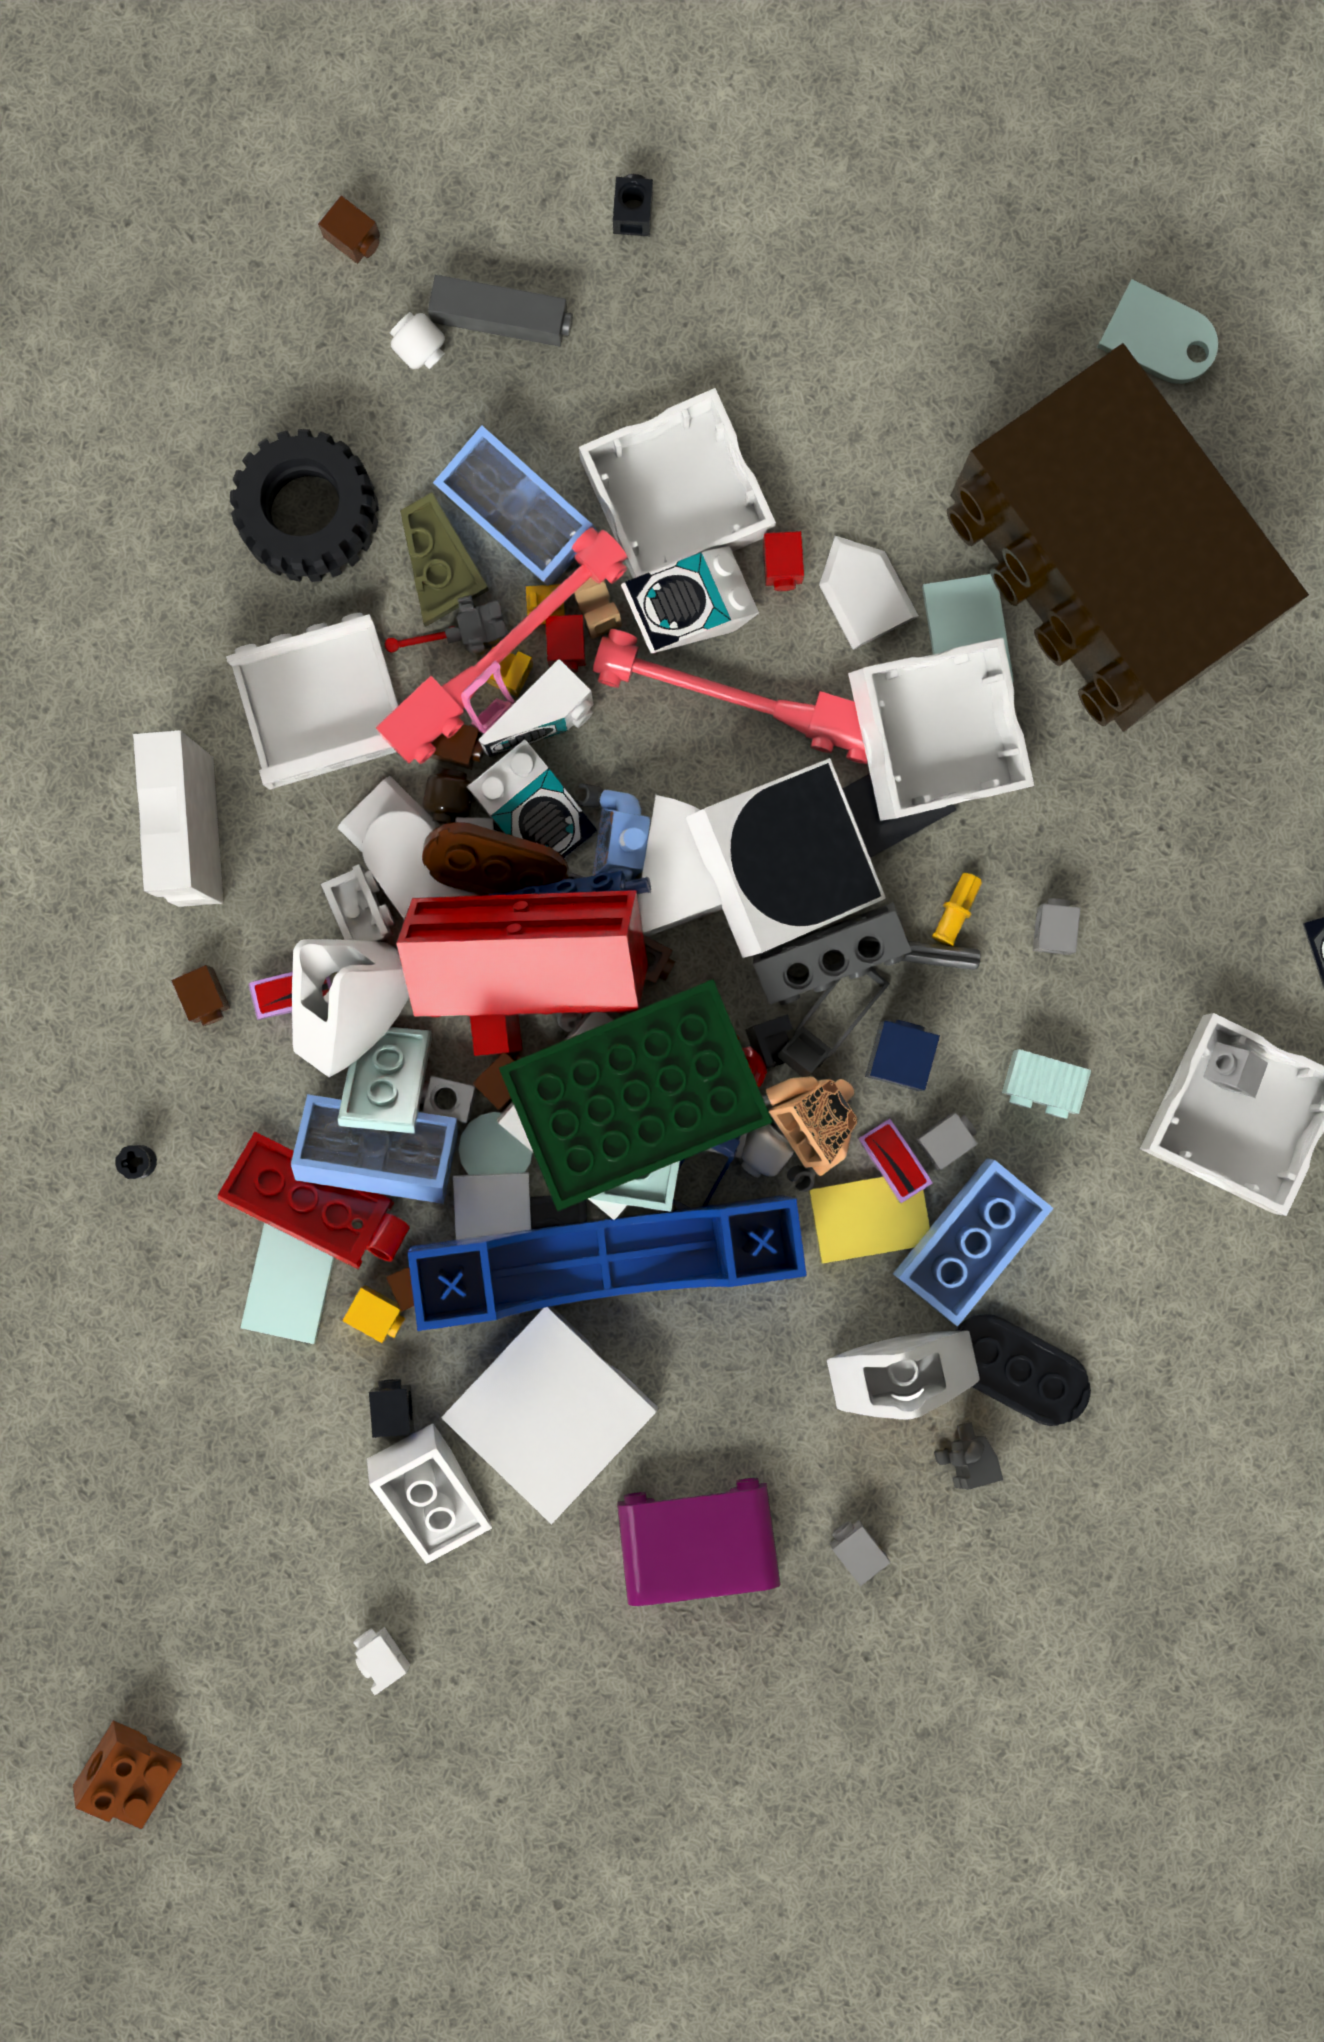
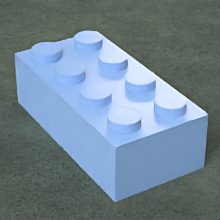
M986 1158L919 1243L894 1271L893 1275L958 1327L1053 1210V1207L996 1160Z

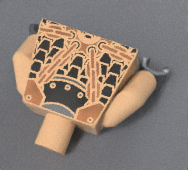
M812 1076L790 1078L767 1088L766 1094L762 1095L765 1105L772 1104L773 1107L769 1110V1113L804 1165V1167L800 1165L793 1166L787 1173V1178L791 1182L804 1175L803 1181L795 1186L799 1191L807 1192L811 1190L814 1185V1177L817 1174L819 1176L824 1175L847 1156L851 1132L857 1124V1117L847 1103L853 1097L854 1089L849 1082L843 1079L834 1082L831 1079L817 1081Z

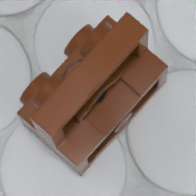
M113 1720L73 1784L75 1808L109 1823L114 1817L142 1829L181 1767L182 1760L175 1754L149 1743L147 1737L139 1731Z

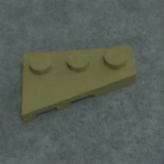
M432 492L400 510L425 627L458 609V598L471 595L472 599H475L489 591L485 581Z

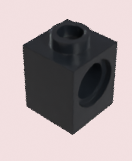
M639 174L616 177L613 234L650 237L653 179H646ZM629 200H638L642 205L637 208H629L625 203Z
M401 1379L378 1381L379 1387L369 1391L372 1438L410 1435L414 1431L411 1385H401Z

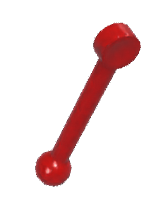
M445 631L399 641L395 638H388L384 643V647L388 652L394 653L401 647L446 639L447 637Z

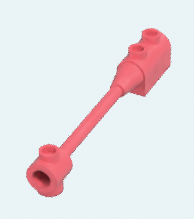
M593 527L586 530L572 546L576 553L574 557L580 567L474 667L470 666L443 686L430 676L376 727L379 734L408 764L414 759L419 764L424 763L436 751L432 742L440 734L443 733L447 738H450L462 727L464 722L459 717L464 713L463 709L465 707L461 694L494 661H497L499 664L590 577L598 584L605 579L613 584L625 573L627 567L623 562L627 559V555L610 534L604 530L598 533Z
M610 629L608 636H603L593 665V672L599 673L598 682L604 685L619 688L620 682H629L632 672L773 715V718L805 734L806 738L812 739L811 748L825 753H832L833 747L836 746L848 750L847 759L860 764L868 763L854 701L821 691L815 705L779 699L775 701L637 658L639 647L636 646L638 638L627 632Z

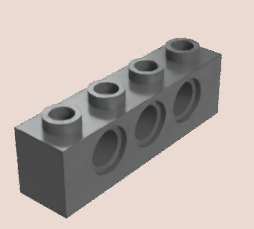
M893 902L781 944L763 953L753 956V965L769 1005L779 1002V1005H786L799 999L800 993L814 989V992L827 990L835 985V980L849 976L850 979L864 976L871 971L870 967L883 962L886 966L899 963L906 958L905 954L912 951ZM866 936H873L879 941L877 947L871 951L862 950L859 948L858 943ZM833 949L840 951L844 955L842 960L836 964H829L823 960V955ZM794 963H802L808 968V972L802 977H794L787 970Z

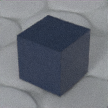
M896 1020L895 1023L889 1021L880 1022L865 1077L916 1091H925L940 1035L925 1032V1027L902 1020Z

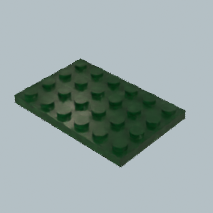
M714 979L499 1067L557 1211L773 1123Z

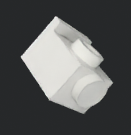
M385 1627L377 1633L371 1628L353 1642L357 1647L355 1654L358 1657L356 1664L366 1678L372 1677L374 1680L371 1687L374 1695L407 1673L410 1663Z

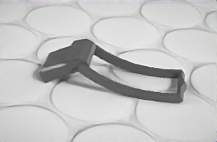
M870 967L871 971L867 975L881 985L882 988L831 1049L803 1026L841 978L835 980V985L827 989L796 1028L793 1034L794 1037L789 1040L777 1057L802 1077L810 1076L817 1067H821L823 1062L835 1053L890 983L881 977L876 969Z

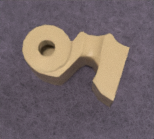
M572 570V571L567 572V573H566L567 578H568L575 570ZM590 577L573 593L580 612L584 614L591 639L608 633L610 629L622 627L620 613L615 603H610V595L605 581L598 584Z

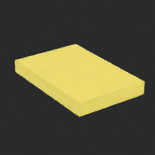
M884 1177L809 1190L822 1264L914 1248L930 1229L924 1191L921 1190L900 1203Z

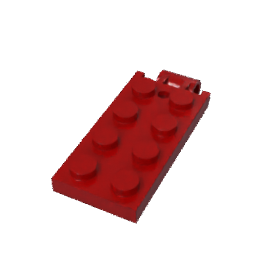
M254 1131L217 1195L218 1200L358 1270L362 1264L361 1258L365 1250H368L371 1254L382 1260L393 1261L410 1226L402 1219L386 1213L387 1210L391 1211L394 1206L392 1199L378 1193L297 1181L294 1178L291 1167L294 1151ZM359 1222L362 1224V1227L355 1229L352 1224Z

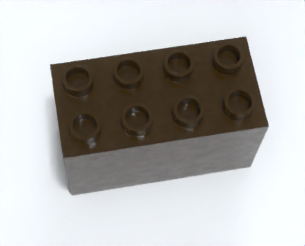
M1124 343L972 449L950 495L955 501V504L947 509V516L952 527L967 545L973 546L980 540H983L999 562L990 570L995 586L1013 606H1017L1024 600L1028 601L1043 622L1034 630V635L1040 648L1057 666H1061L1068 660H1071L1087 682L1085 686L1078 690L1080 701L1088 714L1101 726H1106L1115 720L1120 729L1125 732L1265 632L1309 596L1308 592Z

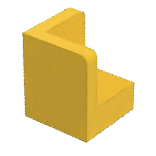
M519 651L516 655L510 653L499 663L502 680L509 693L516 697L519 696L534 665L532 657ZM492 674L486 683L499 688Z

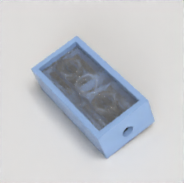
M482 425L433 482L547 586L553 585L575 560L574 555L576 553L572 549L575 541L589 528L593 527L596 530L591 522Z
M307 1094L291 1161L295 1180L444 1204L458 1136L457 1118L418 1112L415 1133L345 1127L338 1124L340 1099Z

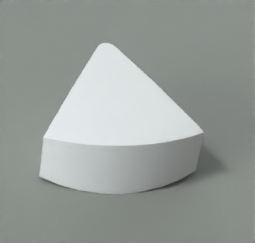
M658 795L655 797L642 878L649 877L651 893H643L638 896L643 935L647 937L722 910L718 887L712 875L705 867L686 820V816L700 809L676 799Z
M303 939L299 941L293 950L292 1029L294 1052L326 1076L331 1077L347 1068L370 1050L388 1031L409 999L398 950L387 942L333 939ZM338 972L333 979L330 990L323 997L322 985L325 979L332 973Z
M938 1331L895 1337L849 1350L827 1360L837 1409L873 1417L894 1419L921 1417L957 1397L980 1380L969 1331Z

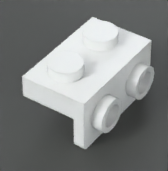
M358 864L352 867V871L321 884L344 940L382 941L393 936L390 926L394 925L395 922L386 904L380 906L375 892L379 891L380 887L370 871H365Z

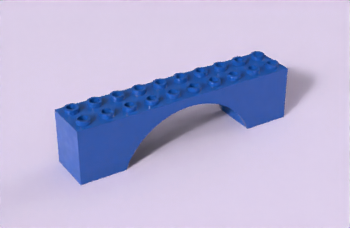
M784 1195L671 1210V1212L663 1211L620 1217L615 1220L605 1219L410 1246L408 1250L417 1331L494 1321L535 1309L610 1296L683 1288L734 1287L807 1276L797 1199Z

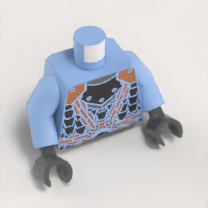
M580 784L578 787L585 788L587 796L584 801L576 800V803L586 807H603L601 809L592 876L602 872L610 873L623 870L627 881L633 880L643 871L650 817L641 815L639 801L634 795L612 790L603 791L600 786ZM569 873V879L583 878V876Z

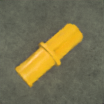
M963 873L949 902H944L943 907L946 909L932 935L934 940L947 946H954L955 939L965 919L970 918L972 915L969 910L982 885L980 878L971 873Z

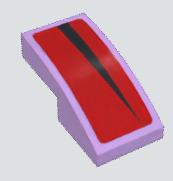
M293 972L249 983L257 1020L292 1012ZM329 976L322 985L323 997L331 987Z
M891 1119L886 1120L858 1138L900 1203L933 1184Z

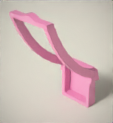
M494 661L461 694L464 707L473 721L471 725L478 728L483 734L515 703L500 674L501 666L497 661ZM493 674L507 701L496 698L477 717L470 703V695Z

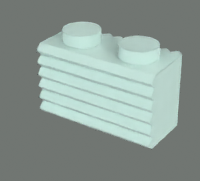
M1017 1049L1013 1051L1002 1093L1011 1096L1009 1102L1012 1104L1031 1108L1033 1102L1047 1106L1045 1113L1067 1119L1069 1113L1079 1114L1091 1070Z

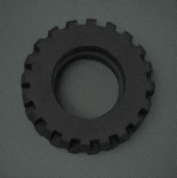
M298 429V436H290L288 430L277 433L279 440L269 443L266 438L257 444L260 448L258 453L255 455L251 452L247 453L242 460L246 466L244 471L236 470L233 482L237 489L230 491V503L234 508L231 512L233 523L254 557L261 564L264 563L271 572L279 576L284 573L290 580L301 582L302 576H307L311 582L322 581L321 574L328 572L334 578L343 574L340 567L347 562L353 567L360 561L357 553L361 549L367 551L372 543L369 535L371 531L376 532L378 519L375 513L379 511L378 499L374 493L373 484L359 457L354 456L350 447L342 441L335 443L332 436L324 432H320L317 437H313L310 429ZM308 476L319 477L329 481L337 490L339 504L333 519L327 526L314 534L306 536L288 535L276 527L271 515L272 505L276 495L286 484L295 479Z

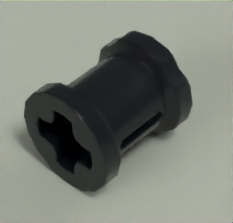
M129 1145L122 1148L116 1156L115 1166L117 1171L127 1179L145 1178L154 1172L157 1166V1158L155 1152L145 1145ZM135 1156L143 1158V1164L137 1167H130L129 1161L134 1159Z

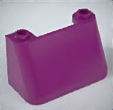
M744 1478L737 1480V1486L731 1488L730 1492L655 1501L653 1498H647L646 1492H634L625 1494L624 1501H617L628 1605L648 1606L765 1591L779 1587L781 1583L767 1483H759L758 1478Z

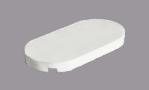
M393 811L381 815L367 828L362 841V857L367 869L371 872L403 920H405L412 898L477 896L474 893L443 885L429 874L430 870L423 864L422 853L424 841L429 833L433 831L424 819L416 814L407 811Z

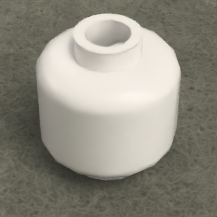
M409 312L390 331V334L393 336L391 348L412 369H419L424 364L430 369L445 354L440 349L445 341L444 334L423 313H418L414 316Z
M774 1121L748 1132L742 1154L744 1161L741 1166L749 1174L757 1178L761 1174L769 1177L779 1174L794 1153L793 1148Z

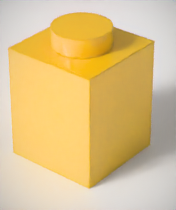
M365 1285L358 1291L342 1321L383 1343L388 1336L393 1338L397 1336L406 1318L400 1315L402 1311L397 1302Z

